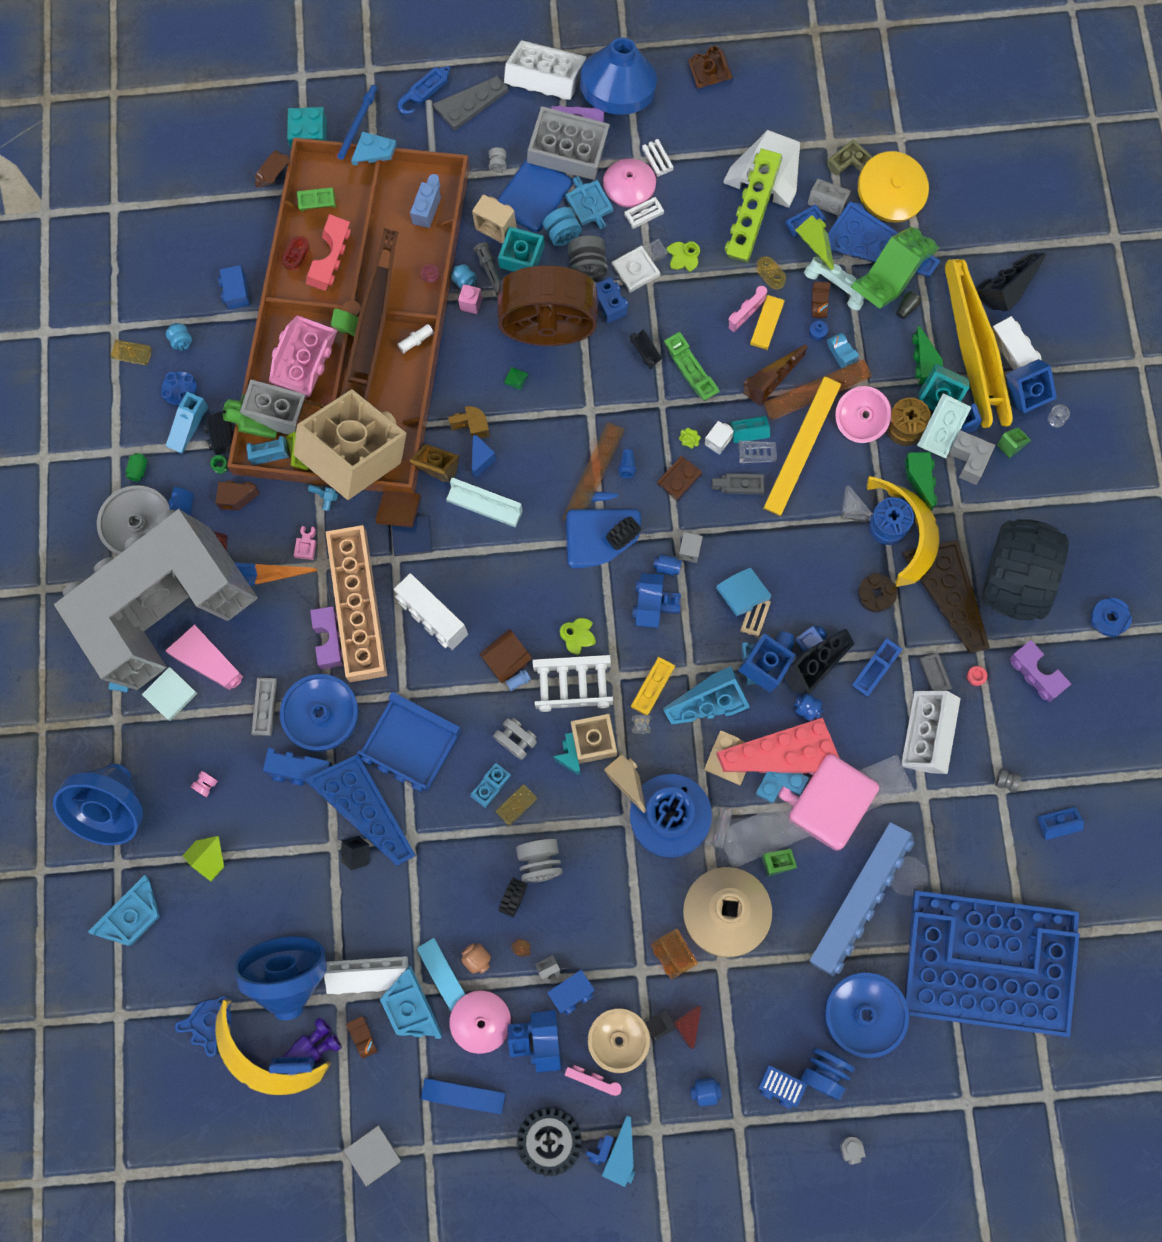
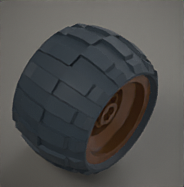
M1032 519L1007 520L1003 523L992 552L982 592L984 605L991 606V610L1003 616L1018 620H1034L1035 618L1042 620L1052 608L1063 575L1069 547V540L1066 534L1059 533V529L1047 523Z

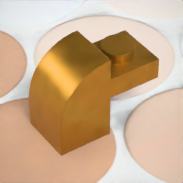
M465 406V414L456 413L448 417L451 431L469 427L472 440L473 435H477L480 439L490 437L486 416L476 407Z

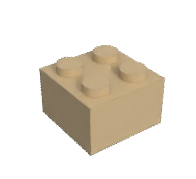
M483 194L472 211L475 229L502 244L504 243L509 226L517 228L513 208L499 203L493 197Z
M609 714L571 721L579 764L617 756Z

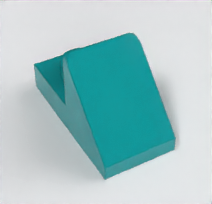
M573 733L565 734L566 740H562L564 752L568 751L569 753L556 755L553 758L576 775L581 774Z

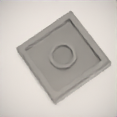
M380 1125L344 1150L366 1187L402 1161Z

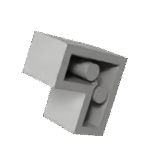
M960 430L949 452V455L966 462L959 478L977 485L995 445Z

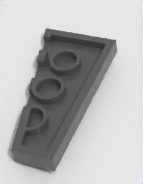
M496 76L432 105L433 109L456 131L509 91L508 87Z

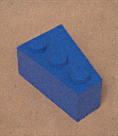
M268 748L263 772L269 775L272 781L284 783V780L291 781L292 785L303 786V783L308 784L305 781L306 778L333 766V764L329 761L312 757L295 756L290 752H286V754L278 753L274 749Z

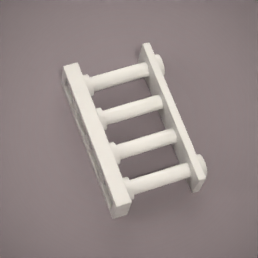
M610 655L533 660L534 672L540 674L541 701H535V708L539 709L540 712L551 711V708L584 706L608 708L609 705H613V697H607L605 675L607 667H611ZM590 668H595L598 671L599 698H587L586 671ZM576 669L578 672L580 699H568V670ZM549 671H557L559 673L560 700L549 701L547 677Z

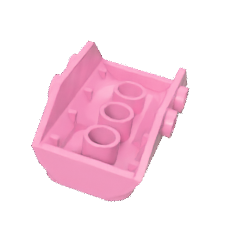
M296 316L286 326L285 330L280 333L278 347H275L272 352L273 359L269 382L276 387L305 394V398L310 397L318 376L322 375L324 371V362L331 355V347L338 330Z

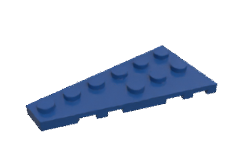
M851 201L828 232L831 251L874 263L890 238L898 234V232ZM932 255L922 262L915 274L930 277L940 263V260Z
M358 754L306 778L305 781L396 866L416 856Z

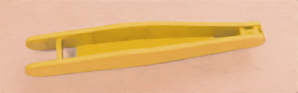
M949 259L945 265V274L948 281L962 357L974 402L982 419L980 424L983 428H989L992 425L993 416L990 405H995L1000 424L1008 427L1012 423V411L994 333L970 276L966 261L964 259Z

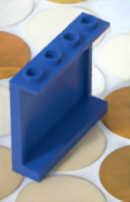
M391 692L388 698L390 702L362 751L358 750L357 753L361 756L360 760L368 765L374 763L378 766L377 769L385 774L391 772L395 775L394 778L402 783H405V781L411 783V787L419 792H422V790L428 792L462 730L459 726Z

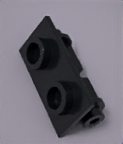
M644 329L638 335L636 333L630 335V342L634 344L643 358L644 364L651 370L662 359L661 355Z

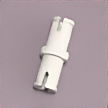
M426 324L418 331L410 333L409 337L397 343V345L404 354L415 345L419 346L421 341L433 335L434 332L430 325Z

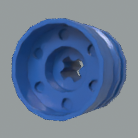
M895 497L886 498L879 502L869 522V530L872 537L877 542L889 546L903 541L914 520L913 510L910 505L904 500Z
M815 1048L813 1053L821 1057L819 1061L811 1057L810 1061L817 1068L816 1070L806 1068L800 1081L835 1100L841 1101L846 1088L838 1082L840 1079L850 1081L851 1078L845 1075L843 1071L846 1070L854 1073L855 1068L837 1054Z

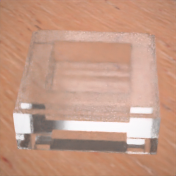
M659 238L643 247L653 263L668 255V251Z

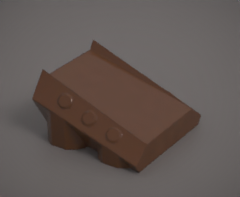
M717 46L708 48L704 55L697 53L691 59H688L698 89L733 78L723 49L720 50Z
M277 150L271 153L255 175L256 188L275 183L274 179L286 165L290 164L287 155H283Z
M510 629L479 654L501 684L512 678L513 674L519 669L527 667L528 662L532 659L528 651Z

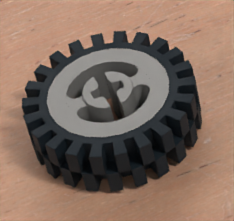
M541 1108L531 1113L520 1126L517 1135L518 1154L523 1164L525 1163L527 1168L534 1171L535 1174H541L546 1177L557 1176L570 1169L577 1161L582 1147V1135L575 1119L567 1112L558 1108ZM553 1126L558 1128L563 1134L562 1137H558L555 1132H550L551 1139L555 1140V1143L552 1144V1152L557 1149L559 1144L564 1146L562 1152L557 1156L545 1157L537 1151L538 1146L545 1152L549 1151L548 1144H544V1141L547 1139V1132L540 1139L535 1137L537 1131L542 1127Z

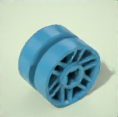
M562 207L551 212L543 221V226L555 246L568 244L582 232L578 220L569 207Z

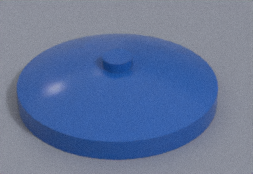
M327 674L310 675L294 683L286 692L280 707V721L285 734L297 746L313 752L328 751L343 744L353 733L359 716L358 702L349 686L339 678Z
M857 973L844 978L832 989L825 1006V1021L831 1037L843 1050L858 1057L876 1058L888 1054L901 1043L909 1025V1010L905 997L893 982L878 974Z

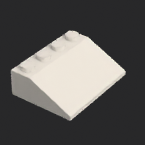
M521 40L506 62L504 83L510 84L513 87H522L529 91H538L545 95H554L561 99L571 100L581 77V69L587 57Z

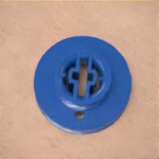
M677 774L659 775L642 785L647 811L643 813L633 802L630 808L631 827L638 842L649 852L666 858L681 857L696 850L707 837L712 820L711 805L704 790L693 780ZM685 787L687 792H684L681 788ZM667 798H670L669 802L663 801L662 804H661L660 807H659V803H660L662 800L667 799ZM676 800H679L680 802L675 812L676 817L672 816L667 826H663L666 820L665 811L670 813ZM683 807H685L686 815L684 818L682 810ZM656 811H659V820L656 817Z

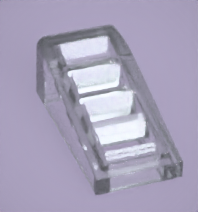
M739 441V463L777 461L776 443ZM760 448H763L764 455H760ZM767 448H771V456H767ZM745 449H749V455L745 454ZM752 449H756V455H753Z

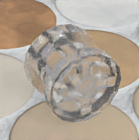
M1059 404L1052 408L1048 415L1050 425L1061 427L1065 424L1070 416L1067 406Z
M632 716V722L634 723L632 733H651V728L649 727L651 716Z

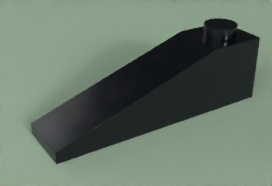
M1029 253L1014 262L1012 268L999 271V276L996 278L984 280L976 287L979 298L993 310H1011L1022 297L1045 259L1046 254Z
M843 629L805 650L790 665L784 677L792 691L809 695L850 650L854 642L847 629Z

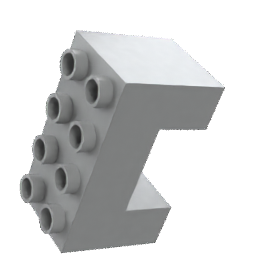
M180 509L168 510L162 513L155 521L156 527L146 534L140 533L129 538L124 545L126 549L115 558L108 557L99 561L94 566L93 570L95 573L84 582L76 581L69 584L63 590L64 597L54 604L102 680L138 690L165 670L167 666L144 631L190 597L196 607L226 621L232 619L258 599L212 529Z

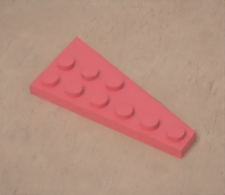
M823 718L716 753L723 772L815 773L828 754H833L839 758Z

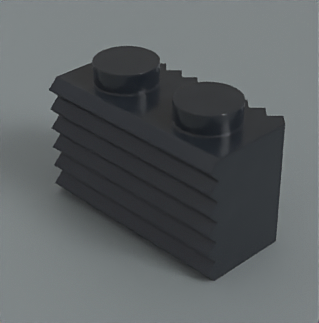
M219 411L204 417L206 423L203 424V428L210 437L207 443L209 449L214 450L216 455L231 450L234 432L231 422L223 419V413L226 414V411Z

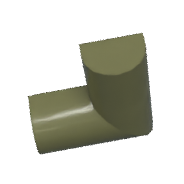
M852 139L827 160V166L834 175H839L851 164L861 172L872 156Z

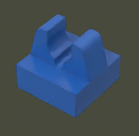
M662 592L661 612L680 614L681 594Z

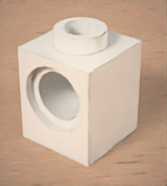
M718 421L706 436L704 445L720 455L733 438L734 431L728 424H722Z

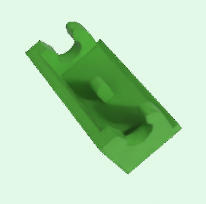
M333 187L297 191L298 206L301 212L305 211V209L337 208L335 202L336 193Z

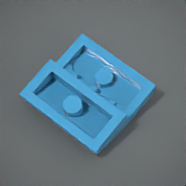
M752 568L729 577L716 587L736 616L752 611L755 605L769 601L772 596Z

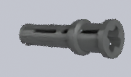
M483 242L476 245L473 250L478 255L479 264L485 269L495 294L498 296L499 284L502 280L494 265L495 258L488 249L489 245Z

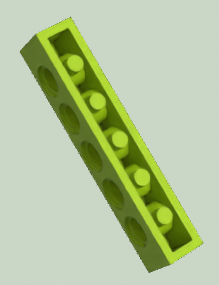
M762 148L759 153H756L753 164H755L754 170L750 171L748 176L750 183L748 189L745 188L743 191L742 199L744 201L742 206L738 207L736 213L738 220L736 224L733 223L730 234L733 235L731 241L726 243L725 251L727 252V257L749 263L783 159L782 154ZM762 167L769 168L766 174H761L759 171ZM758 184L763 185V189L760 192L754 191V187ZM756 202L758 205L755 209L748 208L749 203ZM749 219L752 221V224L749 227L742 226L744 220ZM739 237L746 238L744 244L739 245L736 243Z

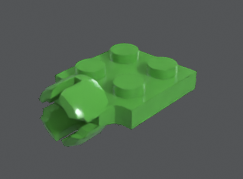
M246 394L242 395L241 401L228 399L225 402L223 411H226V414L223 413V419L236 423L238 425V432L271 439L276 438L277 431L240 413Z

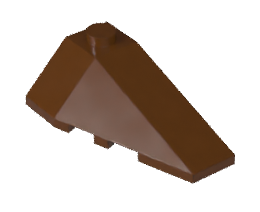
M806 344L756 372L753 377L749 376L743 384V394L761 406L806 355L808 346Z

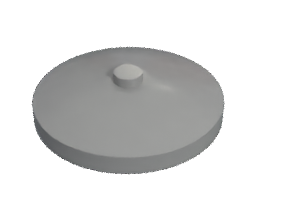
M136 485L122 488L110 495L101 506L97 517L98 535L111 552L119 555L126 549L124 545L129 538L140 533L146 534L157 526L155 523L156 519L162 513L169 510V504L159 492L150 487Z

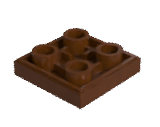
M384 491L375 519L376 524L413 527L421 495L417 493Z

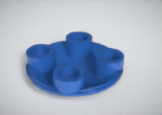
M183 371L166 374V379L161 386V395L165 401L173 405H180L187 392L195 395L197 383L191 374Z

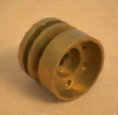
M916 398L899 400L891 412V422L887 429L889 438L902 446H911L918 443L931 419V412L928 406Z

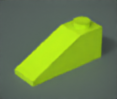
M811 215L796 229V232L832 271L834 264L829 236L824 229L826 225L820 218L816 220Z

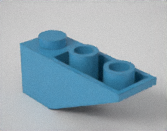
M189 392L185 394L177 409L166 447L183 454L209 408L203 398Z

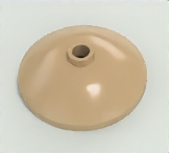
M612 1009L601 1014L593 1022L588 1035V1047L595 1062L603 1069L614 1073H624L635 1069L644 1061L650 1047V1035L646 1024L637 1014L625 1009ZM616 1037H622L623 1043L621 1045L615 1043Z

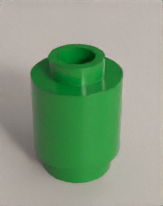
M134 453V455L129 456L125 470L127 479L137 482L141 481L148 463L145 455Z

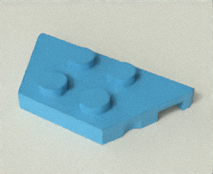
M144 875L88 932L92 935L132 946L160 917L149 877Z
M409 966L381 996L380 1001L396 1035H412L414 1037L428 1035L435 1036V1039H440L443 1034L413 969Z

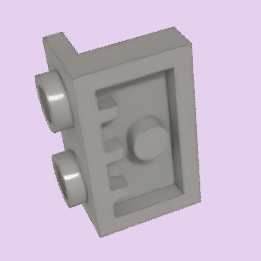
M817 179L811 190L808 205H817L821 210L840 216L851 191Z

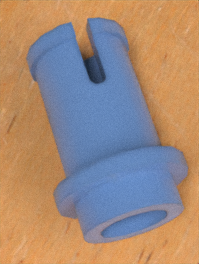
M520 670L519 674L505 682L512 692L524 683L528 684L531 678L526 670Z

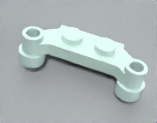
M814 257L812 262L807 265L804 274L808 278L817 279L819 274L823 275L850 294L851 297L847 302L850 308L853 310L861 309L865 297L851 288L854 281H856L853 275L847 274L836 264H834V269L831 271L819 257Z

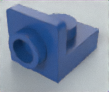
M812 626L795 640L804 652L827 639L828 635L821 626Z
M528 1023L508 1025L510 1057L530 1056Z
M608 1134L605 1135V1138L601 1137L597 1146V1150H600V1153L597 1154L587 1150L586 1156H589L588 1160L599 1165L601 1161L605 1163L614 1137Z

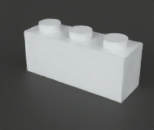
M1012 316L992 327L998 349L1013 370L1037 359L1041 360L1040 353L1032 347L1030 339L1024 335L1020 324Z

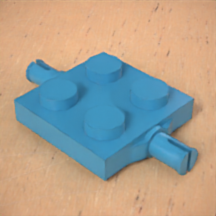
M579 176L574 177L573 182L577 188L567 193L566 199L580 225L583 226L596 221L600 229H602V226L605 228L606 224L602 217L612 213L613 207L598 180L589 184H583Z

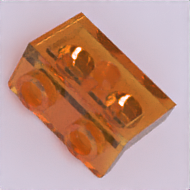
M678 929L671 931L651 944L655 956L660 959L665 973L672 980L698 964Z

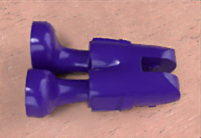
M319 1017L315 1020V1031L310 1036L305 1034L301 1036L282 1057H314L316 1064L322 1060L324 1052L328 1050L337 1052L342 1048V1044L338 1037L332 1033L324 1042L314 1047V1044L319 1039L332 1032L328 1023L322 1017Z

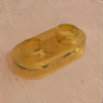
M761 257L757 262V272L771 288H782L786 282L785 273L771 257Z

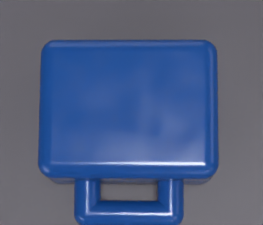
M526 159L497 201L513 208L518 224L533 232H539L543 228L544 219L551 212L555 211L574 182L571 177L560 171L527 163Z
M581 492L578 497L579 509L569 510L565 515L567 563L569 567H592L611 561L635 543L639 538V534L620 550H615L606 540L607 534L615 525L628 516H632L641 527V513L637 509H589L590 502L613 499L618 497V494L611 492Z

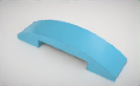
M433 938L419 946L417 950L452 1012L456 1002L466 993L449 966L437 941Z

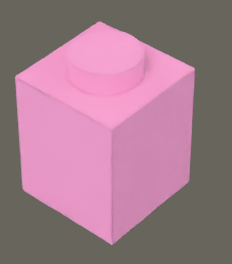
M463 284L458 299L461 311L478 314L483 299L481 288Z

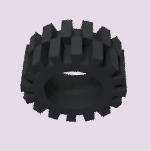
M628 516L610 530L606 540L615 550H620L626 544H629L631 540H634L642 528L632 516Z
M512 878L498 911L514 918L528 884Z

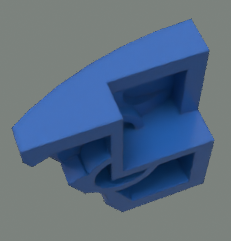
M174 487L172 497L168 503L169 510L180 509L191 516L194 494L188 490Z

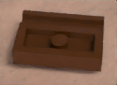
M681 455L657 481V485L661 486L663 490L678 501L702 475V471Z

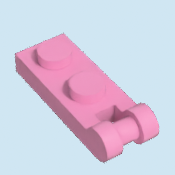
M757 287L756 294L750 300L747 299L742 304L741 309L738 312H733L729 317L728 328L733 333L765 302L766 287Z
M573 1065L572 1068L567 1067L565 1076L614 1096L619 1095L621 1092V1085L619 1083L608 1084L603 1081L604 1077L592 1073L591 1076L584 1074L585 1069Z

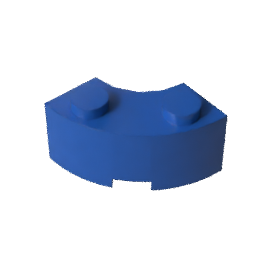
M641 573L640 580H636L635 591L639 592L638 605L633 607V618H636L637 626L659 628L664 575Z
M556 1011L531 1013V1021L528 1022V1033L533 1035L534 1051L530 1052L531 1064H535L537 1073L561 1070Z

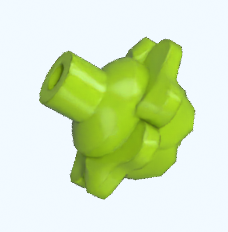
M690 428L681 430L679 440L682 441L683 446L693 448L699 445L701 437L697 435L698 432L696 430H691Z

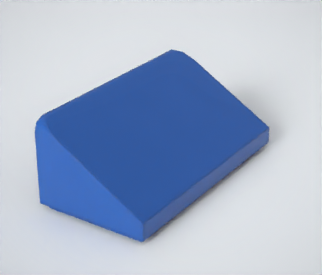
M1076 806L1038 816L1045 840L1079 832L1084 828V820Z

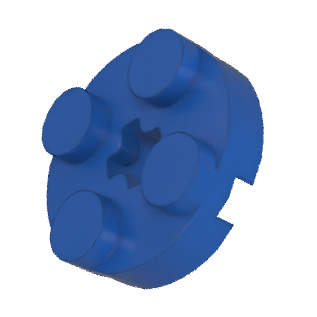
M1109 598L1099 601L1094 606L1090 622L1102 635L1117 637L1130 627L1132 615L1130 616L1129 607L1125 602L1117 598ZM1113 613L1116 621H1109L1107 615Z

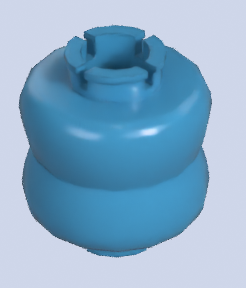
M466 264L456 265L452 269L451 281L460 290H462L463 284L475 287L477 275Z
M175 323V325L171 324L168 327L166 338L170 341L171 347L175 350H186L192 342V336L188 333L187 327L184 324Z

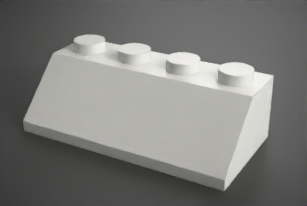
M948 691L914 692L901 763L902 767L927 773H948L961 698Z

